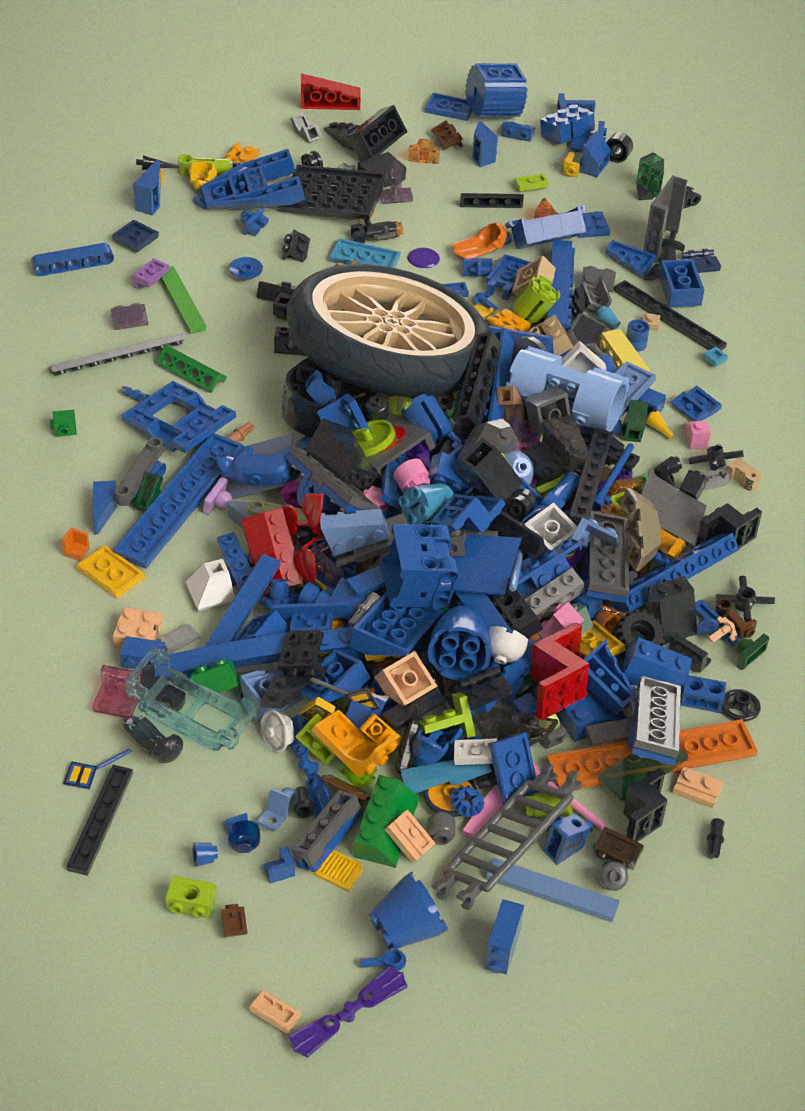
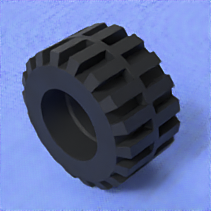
M639 609L627 612L614 626L611 633L625 645V649L634 640L630 630L638 631L645 640L660 646L664 645V638L666 637V633L662 632L665 628L659 624V618L655 619L653 613L647 614L646 610L640 612ZM626 651L620 653L619 657L621 659L625 658Z

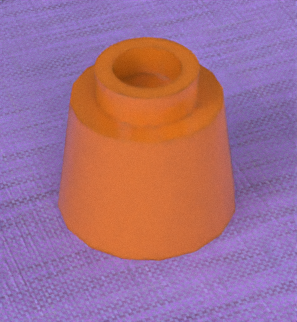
M605 610L597 613L595 616V621L610 633L613 632L612 629L620 620L618 615Z

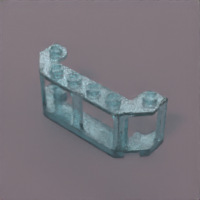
M155 646L150 649L126 679L125 692L129 697L135 696L140 702L138 709L141 713L212 751H219L221 747H227L228 750L234 749L238 744L242 731L252 718L259 715L261 702L257 701L256 698L244 696L240 700V704H238L235 700L229 699L193 681L182 672L170 668L169 654ZM150 660L159 672L160 678L148 692V689L141 685L140 678L137 675ZM170 684L196 698L185 715L155 700L165 685ZM204 704H208L233 717L234 720L227 730L220 728L216 732L193 720V718ZM244 719V721L241 723V725H240V726L238 727V729L236 730V729H235L236 726L239 724V722H240L241 720Z

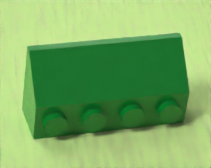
M383 775L378 776L354 841L355 858L396 868L402 850L384 829L406 810L414 816L419 802V797L401 780Z

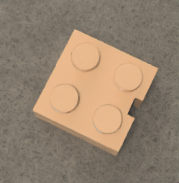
M123 607L113 634L114 647L122 648L126 636L157 641V635L160 634L163 625L162 613Z

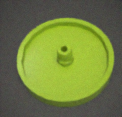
M369 421L367 424L370 430L364 428L362 431L360 429L352 431L367 457L382 451L394 440L395 431L389 421Z

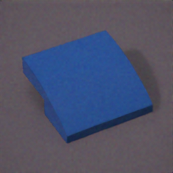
M697 385L688 393L683 391L671 401L672 405L693 421H702L722 408L720 402Z

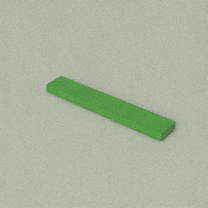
M174 266L169 267L170 271L160 279L189 333L205 331L206 324Z

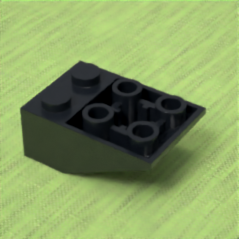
M483 437L460 459L455 472L485 496L500 498L504 502L523 484L498 448Z

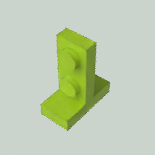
M461 692L452 694L455 709L445 710L443 714L438 716H425L424 720L417 722L418 729H423L422 732L427 734L459 724V728L463 730V736L467 738L476 736L467 695Z

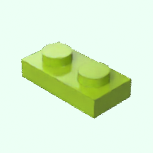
M544 173L514 178V184L519 192L549 186V181Z

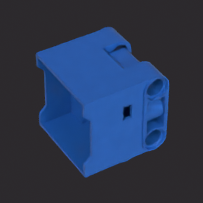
M393 524L391 528V533L394 535L389 552L383 555L381 560L389 607H446L450 603L459 578L456 561L450 557L451 538L448 527L443 524Z

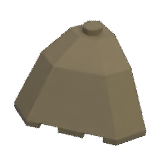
M626 488L621 505L628 513L629 518L623 531L632 542L626 559L635 571H639L656 555L661 544V525L659 523L658 511L650 500L633 489Z

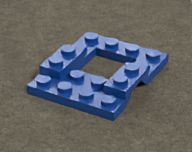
M172 381L121 416L122 421L147 433L148 440L152 437L160 438L164 448L171 452L180 450L186 453L235 419L236 411L224 405L215 409L207 405L199 393ZM173 401L185 406L188 413L173 425L153 416Z

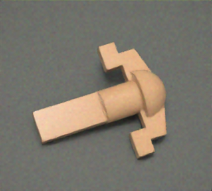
M718 617L716 620L719 624L723 622L724 626L709 636V640L713 643L728 632L731 634L729 636L732 642L736 640L735 636L737 633L734 623L726 617Z

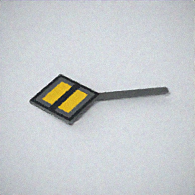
M310 679L311 682L346 695L350 703L352 700L370 707L371 711L380 709L379 704L368 688L347 692L318 679Z

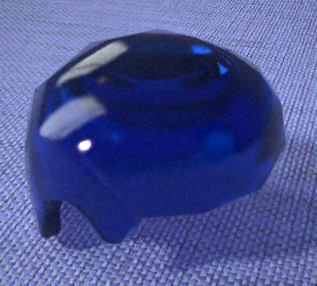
M252 820L236 822L233 825L232 833L228 832L229 847L237 853H250L261 842L259 825Z

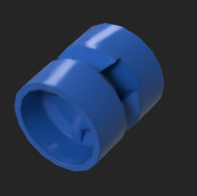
M640 319L631 320L628 323L626 335L637 352L646 349L650 330L649 324Z
M309 582L300 593L297 604L327 603L332 594L325 590L320 591L318 586Z

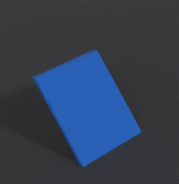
M467 534L464 542L465 555L451 557L456 561L459 574L454 591L503 596L508 585L521 538Z

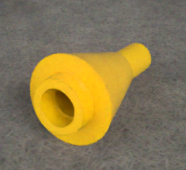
M653 411L647 416V425L663 433L669 440L674 437V434L667 428L659 411Z

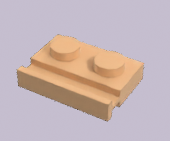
M683 767L673 788V794L713 808L723 781Z
M408 810L384 829L412 864L435 844Z

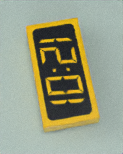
M317 697L301 707L298 714L309 721L317 713L324 719L333 714L335 706Z

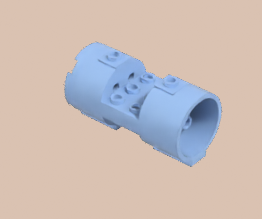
M530 346L517 354L510 369V372H512L510 382L506 383V386L516 387L524 406H526L525 399L556 386L567 392L572 422L581 426L584 425L610 432L621 415L629 389V378L596 367L587 373L562 366V356Z

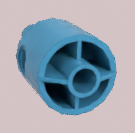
M443 483L412 486L404 492L403 496L399 497V505L405 514L408 524L431 523V520L454 493L449 486Z

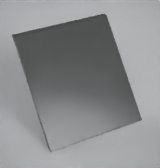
M649 472L641 495L650 500L658 511L661 528L694 546L700 529V521L704 516L707 505Z

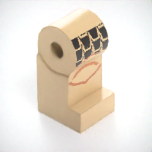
M737 458L727 465L726 471L730 474L729 480L734 478L748 491L758 489L761 474L754 467L741 458Z

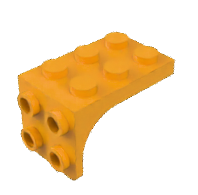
M340 710L314 725L311 730L358 778L365 773L371 774L377 765L382 766L389 759L388 753L393 752L399 745L397 741L401 737L397 733L381 745L375 744Z

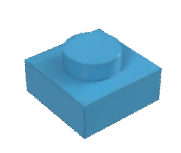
M717 347L710 349L703 355V359L714 367L726 362L728 355Z

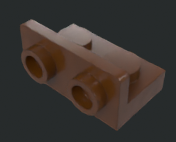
M447 120L431 129L444 150L455 143H458L460 147L463 146L461 142L463 140L459 132L456 133L457 130L454 125L449 124Z

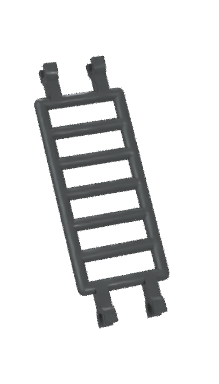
M546 762L535 780H526L443 869L445 876L431 885L433 889L439 891L436 896L439 899L445 900L449 895L450 888L457 881L465 883L469 887L466 890L460 891L456 897L464 901L461 907L469 911L474 904V899L482 891H491L573 801L574 797L571 793L583 786L582 782L576 780L579 776L578 773L570 771L566 781L559 789L547 786L548 782L556 780L558 775L550 772L554 768L553 764ZM529 789L561 799V801L555 807L524 797ZM518 803L548 815L540 822L510 810ZM502 818H506L531 827L534 830L527 837L499 827L497 824ZM491 832L520 843V846L513 852L486 842L483 839ZM475 847L504 857L507 860L498 867L469 854ZM461 862H464L493 875L487 882H484L455 869Z

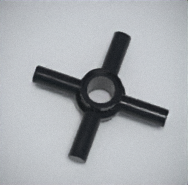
M716 444L707 449V455L689 457V464L709 462L711 470L715 471L717 468L726 465L725 459L744 457V451L724 452L723 446Z
M743 575L739 577L740 588L736 595L716 594V602L719 598H727L732 603H735L736 609L743 612L745 622L752 620L751 609L755 604H775V597L755 596L754 589L747 586L746 576Z

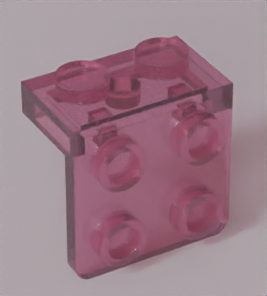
M103 665L100 670L102 685L92 705L93 711L122 718L133 716L144 689L143 672Z

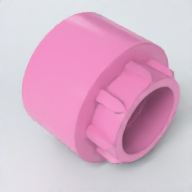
M411 459L404 462L393 474V478L403 494L412 486L427 485L431 481V478L428 477L429 472L420 459Z

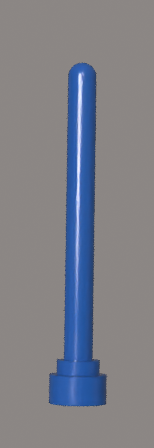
M632 443L626 446L598 494H596L592 510L601 511L603 508L605 495L634 449Z

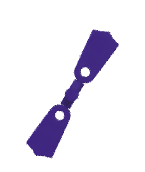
M388 966L358 993V1000L345 1002L344 1008L335 1016H323L289 1035L293 1051L308 1058L339 1031L340 1021L353 1022L355 1013L362 1007H374L406 989L408 985L403 972ZM369 994L372 998L366 999L364 996ZM331 1021L334 1024L332 1026H327L325 1023Z

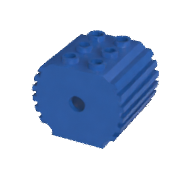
M475 63V65H472V69H469L467 74L468 78H466L465 95L475 116L520 117L523 109H525L524 105L526 104L528 88L526 87L527 79L517 63Z

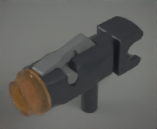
M364 220V227L362 224L351 225L350 227L351 237L354 238V242L363 244L365 240H387L388 238H397L399 235H403L402 223L397 221L372 224L370 220Z

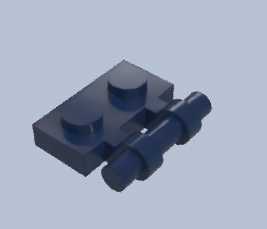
M702 248L699 251L692 249L682 252L683 259L694 260L698 273L721 270V264L718 258L714 256V249Z

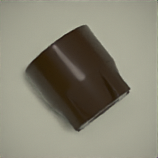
M719 598L715 606L716 613L721 618L726 617L727 613L731 611L732 602L727 598Z

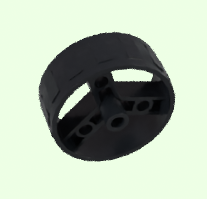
M296 365L288 371L285 378L282 396V416L292 429L312 438L321 423L317 411L326 405L316 403L306 391L305 383L295 380ZM326 373L325 379H323V382L335 390V400L348 393L353 394V396L366 393L367 399L373 395H380L378 392L344 383L341 379L329 373ZM365 403L359 404L358 406L366 422H369L370 420L366 417Z

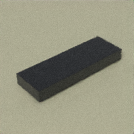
M434 688L404 707L399 704L383 713V719L394 731H397L406 726L407 721H411L416 704L420 706L418 719L444 704L445 697Z

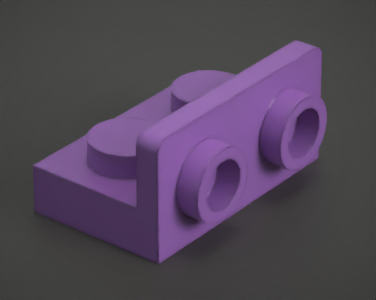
M153 258L133 274L134 288L137 289L141 285L150 287L170 271L169 265Z

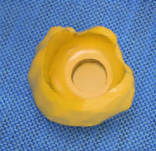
M205 161L193 162L189 167V181L196 190L202 189L201 186L216 178L217 170L211 163Z

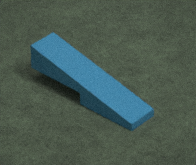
M454 760L401 770L404 784L415 794L450 781L451 785H457L492 772L490 764L455 765Z

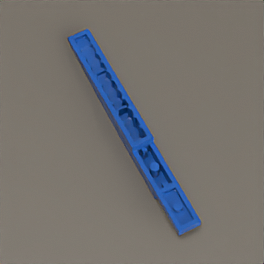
M354 626L323 630L324 637L319 653L332 652L335 648L338 650L353 649L350 647ZM287 633L233 641L153 658L155 678L191 674L195 671L196 667L205 664L207 667L214 665L216 660L222 658L226 660L232 659L235 667L277 662V659H280Z

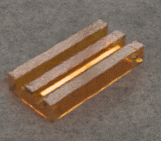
M642 477L615 480V485H611L607 495L611 497L624 492L626 488H631L637 492L643 485L644 480Z

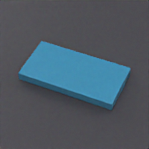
M339 238L329 256V262L341 263L343 259H349V261L345 262V265L352 264L355 260L357 261L356 264H372L395 268L401 257V252Z

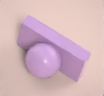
M221 477L205 498L203 505L204 514L209 515L215 506L221 509L228 508V501H232L231 494L226 491L228 479Z

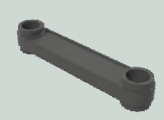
M152 437L147 441V444L119 486L116 487L114 495L115 501L119 506H127L131 503L132 498L140 488L145 472L150 473L162 455L163 443L160 438Z

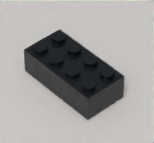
M395 105L381 108L347 135V138L361 162L380 155L408 131Z

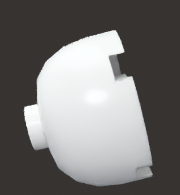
M494 626L488 632L491 656L494 658V661L499 664L517 661L523 656L527 648L528 639L517 631L513 630L511 634L506 632L507 628Z

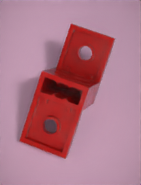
M577 622L533 644L530 678L539 683L536 717L540 720H544L586 697L589 663L579 657L582 625Z

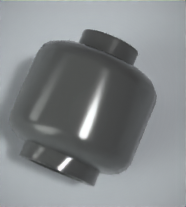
M437 812L430 816L427 821V834L435 844L446 845L455 837V819L446 812Z
M608 861L600 866L597 878L602 887L617 891L626 885L628 872L624 865L619 862Z

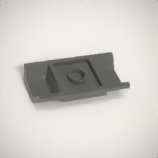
M402 513L385 519L390 538L337 555V567L343 568L389 552L394 537L391 533L392 525L408 524L405 514Z

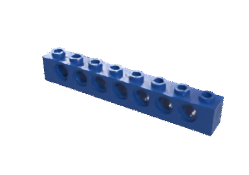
M733 533L717 534L670 560L669 564L661 565L629 583L626 603L611 601L615 613L633 611L647 603L650 586L681 576L689 579L739 551Z

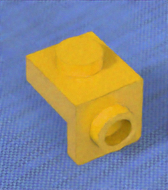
M569 152L567 157L563 159V175L577 178L580 164L574 162L575 153Z

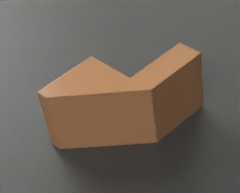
M497 387L498 405H505L506 422H525L524 403L516 387Z

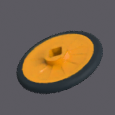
M471 780L457 785H451L450 781L424 790L423 796L427 806L434 812L442 811L450 814L452 817H458L462 815L453 809L450 802L454 789L459 788L461 785L464 787L470 785L475 790L477 787ZM465 796L464 801H468L471 804L472 799H468Z

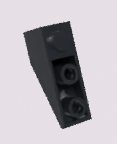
M332 122L324 130L343 147L351 148L352 146L347 135L359 127V125Z

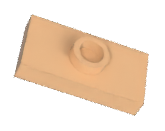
M264 990L259 993L249 1006L250 1012L286 1034L290 1032L301 1018V1012Z

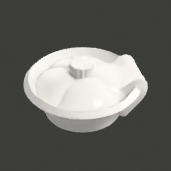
M271 709L265 712L261 721L262 737L272 751L281 753L295 739L292 720L276 710Z

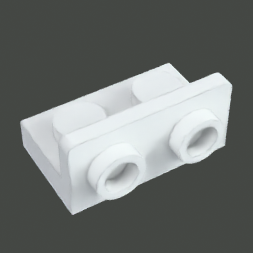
M497 739L455 740V765L492 764L489 744L496 742Z

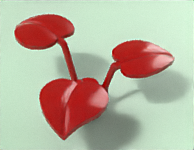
M309 493L304 495L302 499V511L307 517L308 522H297L298 513L293 506L283 505L281 508L283 509L291 537L296 535L297 526H311L312 532L318 534L317 537L302 547V551L296 553L295 558L299 574L306 581L316 583L315 557L312 551L307 548L320 538L325 537L320 525L324 494Z

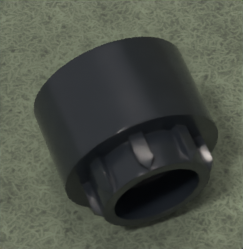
M622 132L614 133L606 142L611 149L609 160L614 163L625 161L633 150L632 139Z

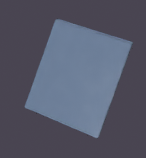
M294 434L284 435L248 446L254 448L253 454L271 456L282 452L284 447L292 448ZM288 462V468H289V469H291V466H290L291 463H290V462ZM232 479L228 481L227 492L231 494L232 499L285 486L289 480L281 485H252L240 483Z

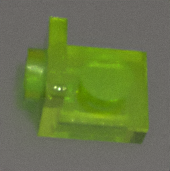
M347 766L340 772L354 786L360 788L362 785L367 787L376 778L373 774L378 769L376 768L369 775L365 773L359 778Z

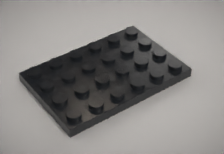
M297 165L295 168L296 173H293L291 178L299 177L306 200L292 205L278 206V208L282 212L370 220L388 178L387 173Z

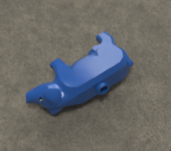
M245 446L236 458L229 455H217L213 458V463L217 464L219 473L228 481L234 479L240 483L252 485H281L289 480L291 476L290 469L288 468L289 461L286 459L291 447H284L282 452L269 456L253 454L254 448Z

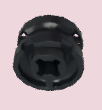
M313 150L310 154L305 153L301 156L302 165L323 167L322 158L317 151Z

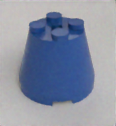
M413 872L405 875L376 904L369 914L370 921L375 930L382 931V940L388 950L392 948L399 949L439 936L448 930L445 921L439 918L440 913L433 898L420 879L418 881L414 880L415 874Z

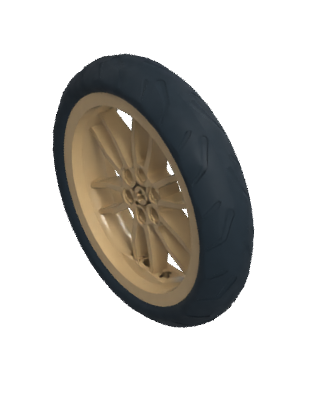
M347 264L329 267L308 276L297 286L287 306V322L292 338L303 353L318 367L347 383L393 396L418 397L423 394L431 396V394L433 396H440L461 390L476 335L490 332L488 325L475 307L454 290L425 276L381 265ZM435 347H446V348L438 349V350H437Z

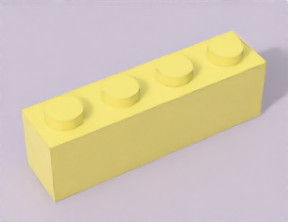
M621 329L602 333L599 346L601 350L611 356L617 369L628 361L650 372Z

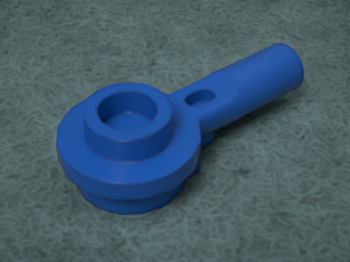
M391 949L385 952L383 956L361 958L360 964L361 968L385 966L387 968L391 966L393 969L400 971L406 965V957L400 950Z

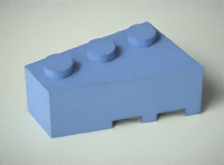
M381 509L359 510L353 514L337 512V515L325 516V513H321V530L334 556L390 538L387 522Z

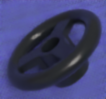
M733 689L725 693L722 711L733 720L743 719L746 722L755 719L759 715L761 704L753 693L743 689ZM734 696L733 702H727L729 697ZM750 700H752L755 705V709L753 712L748 708ZM729 709L742 711L745 716L734 714Z

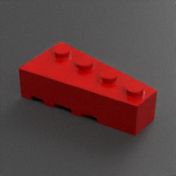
M301 73V109L360 110V87Z

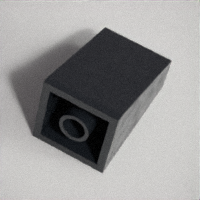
M323 418L305 451L341 481L364 490H369L377 473L351 429Z

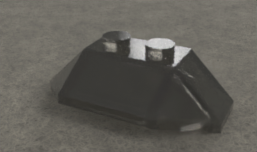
M494 706L488 713L476 712L474 715V721L483 739H497L499 741L526 732L530 749L547 738L558 724L557 719L545 718L540 720L533 714Z

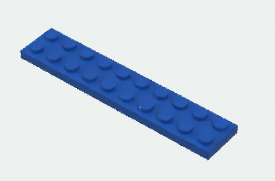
M215 433L210 435L113 549V553L147 569L222 477L217 464L213 463V458L217 455H229L236 458L243 451L244 445Z

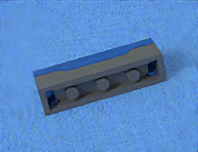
M339 790L291 847L298 868L315 873L363 814L357 795Z

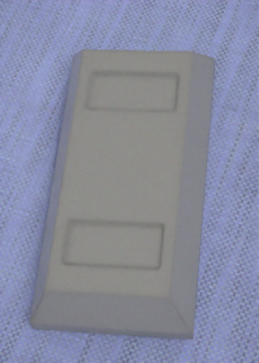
M187 624L157 641L166 643V654L168 655L201 638V636L190 624Z

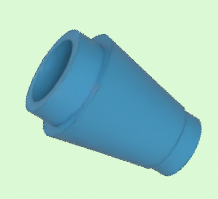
M602 306L596 313V317H598L600 322L613 329H617L621 324V321H619L609 307Z

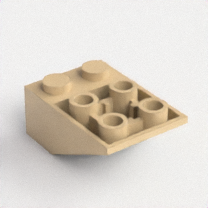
M556 315L547 318L544 322L527 331L553 337L555 355L560 356L574 347Z

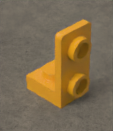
M661 528L659 550L674 559L686 546L685 541L679 537L677 539Z

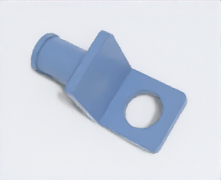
M285 787L281 792L272 788L269 792L267 809L257 820V824L276 831L287 818L289 802L294 798V791L289 787ZM272 818L275 819L277 822L270 824L267 823L265 819Z

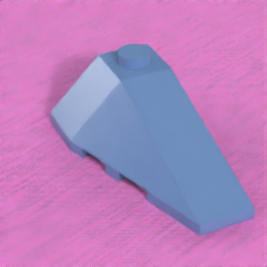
M257 670L240 676L245 707L255 721L262 720L263 715L268 710L272 709L280 713L306 699L299 695L282 709L262 707L261 699L274 676L284 675L281 670H276L275 673H265L264 670Z

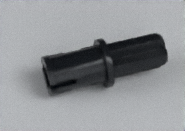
M719 818L712 819L710 833L707 835V855L711 859L720 856L721 844L724 842L723 829L725 822Z

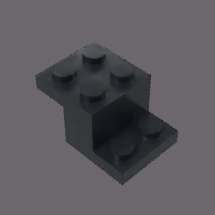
M728 503L716 508L714 512L705 515L701 519L696 546L717 534L733 533L737 546L740 549L756 538L762 511L756 507L743 515Z
M660 767L653 772H648L640 781L631 783L627 789L628 792L623 814L629 819L626 837L637 842L663 824L668 799L661 794L665 772Z

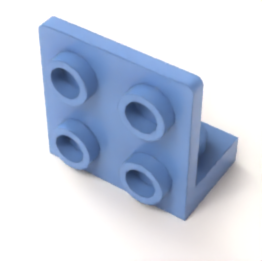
M582 517L571 537L572 540L579 542L580 546L576 549L580 551L590 543V535L617 548L620 545L618 535L614 529L607 526L603 528L599 526L596 520L591 518L587 520Z

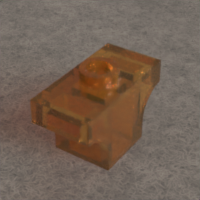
M419 139L418 143L409 146L408 161L439 164L440 148L434 146V140Z

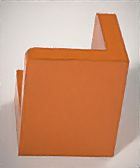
M71 527L62 538L63 556L81 561L90 549L88 533Z

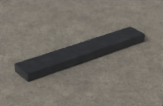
M112 765L66 866L67 871L86 876L89 875L132 778L133 769Z

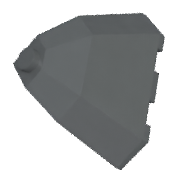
M498 419L486 422L472 429L457 459L460 460L482 437L498 448L503 454L516 451L518 439L511 425L505 420Z

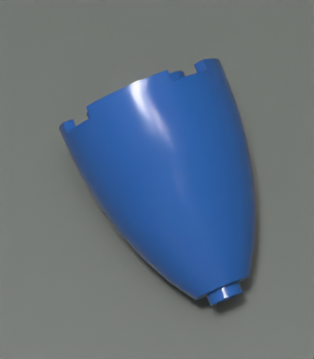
M457 606L447 611L439 619L430 637L428 646L430 663L440 671L442 676L453 680H465L467 676L472 674L474 676L487 668L490 662L491 646L487 627L480 615L467 606Z

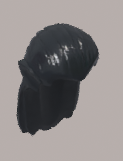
M131 716L123 719L122 724L125 731L148 751L150 758L156 759L160 763H170L181 754L183 740L180 736L172 734L169 737H165L144 716Z

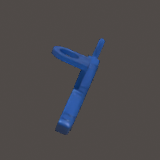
M699 600L695 603L696 615L701 618L698 623L697 634L712 635L724 626L723 622L719 624L716 620L720 615L705 601ZM729 632L721 637L722 639L726 638V641L735 647L740 639L736 635V640L732 642L729 638L731 636Z

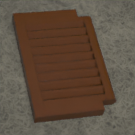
M333 775L321 776L322 781L344 792L355 794L359 799L367 801L371 798L372 794Z

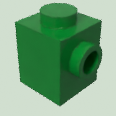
M74 409L52 411L53 419H50V429L54 430L55 437L77 435Z

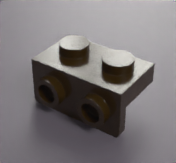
M604 827L597 843H594L592 848L596 852L595 855L605 861L609 858L624 865L626 869L630 868L633 870L644 849V845L610 828Z

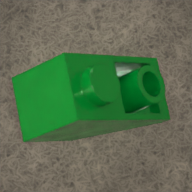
M222 658L216 660L214 665L208 667L206 664L198 666L191 675L193 681L218 693L237 687L240 683L232 659L226 660Z

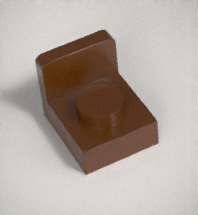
M734 610L727 613L726 618L734 623L739 638H750L754 635L757 625L755 619L745 622Z
M238 904L225 905V909L221 910L224 937L247 935L244 906L239 907Z

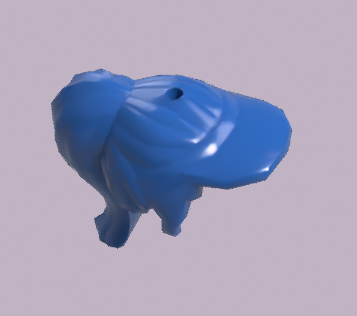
M423 729L419 730L412 744V764L414 767L432 765L446 754L449 746L448 743L444 748L436 743L438 737L444 734L441 730L430 732L429 737L421 736Z

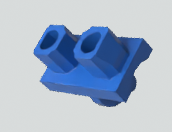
M262 207L254 214L248 210H244L241 213V222L245 223L246 226L241 233L246 235L250 232L256 236L260 232L261 227L264 228L267 225L269 218L263 215L265 210Z
M463 259V276H488L492 271L493 259Z

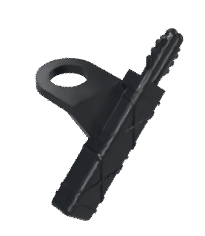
M417 704L414 706L411 721H407L396 761L395 772L401 774V770L407 769L413 740L419 732L418 725L415 724L420 708ZM424 732L421 733V735H424V736H426V737H429V733H427V734H425Z

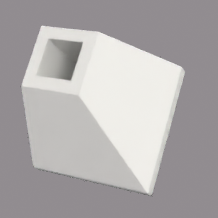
M223 559L204 563L186 581V586L198 611L229 604L235 599L230 575Z

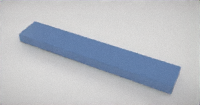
M493 858L491 864L500 867L505 861ZM516 865L498 882L504 886L613 922L620 901ZM487 872L486 879L488 880L493 874Z

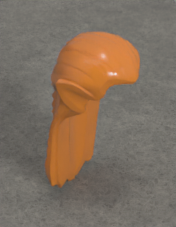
M498 222L491 223L486 228H483L479 234L452 244L453 253L464 259H472L491 251H497L506 242L507 231L502 224Z

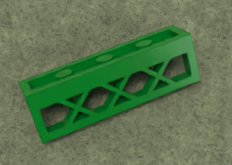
M166 344L156 362L210 392H213L218 381L224 383L227 376ZM168 353L171 355L172 362L165 364L163 361ZM184 362L186 369L178 371L177 364ZM198 369L199 376L192 378L190 371ZM212 376L214 378L208 387L205 385L204 378Z

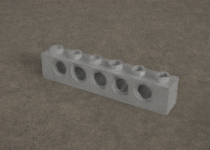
M570 568L526 598L525 601L541 622L554 613L553 610L561 603L565 605L585 592L584 583L574 569Z

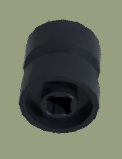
M527 489L517 490L505 502L504 513L518 522L522 521L535 508L536 498L534 494Z

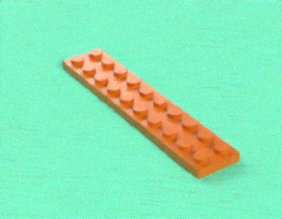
M743 719L681 730L679 733V753L674 765L662 764L649 758H640L632 754V749L626 748V741L547 755L546 761L553 764L554 768L551 772L558 775L554 782L559 788L566 781L568 773L574 771L579 775L576 780L583 783L580 789L643 778L648 772H653L659 767L665 773L680 771L683 767L696 768L757 756L758 750Z

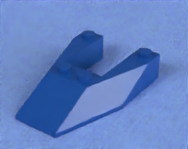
M289 149L244 162L201 186L207 207L244 210L292 205L306 200L298 176L267 185V181L296 173Z

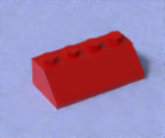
M278 508L241 520L253 566L255 567L261 556L265 554L281 562L272 580L286 579L289 588L302 584L303 579L296 567V555L283 509ZM271 582L268 584L267 588L265 589L262 595L269 593V585H271Z

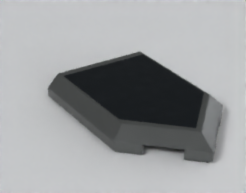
M580 313L568 330L567 335L573 346L580 341L589 349L594 344L599 347L602 333L607 332L608 328L603 323Z

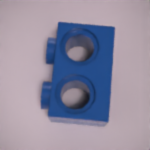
M689 675L683 686L680 706L721 713L727 682Z

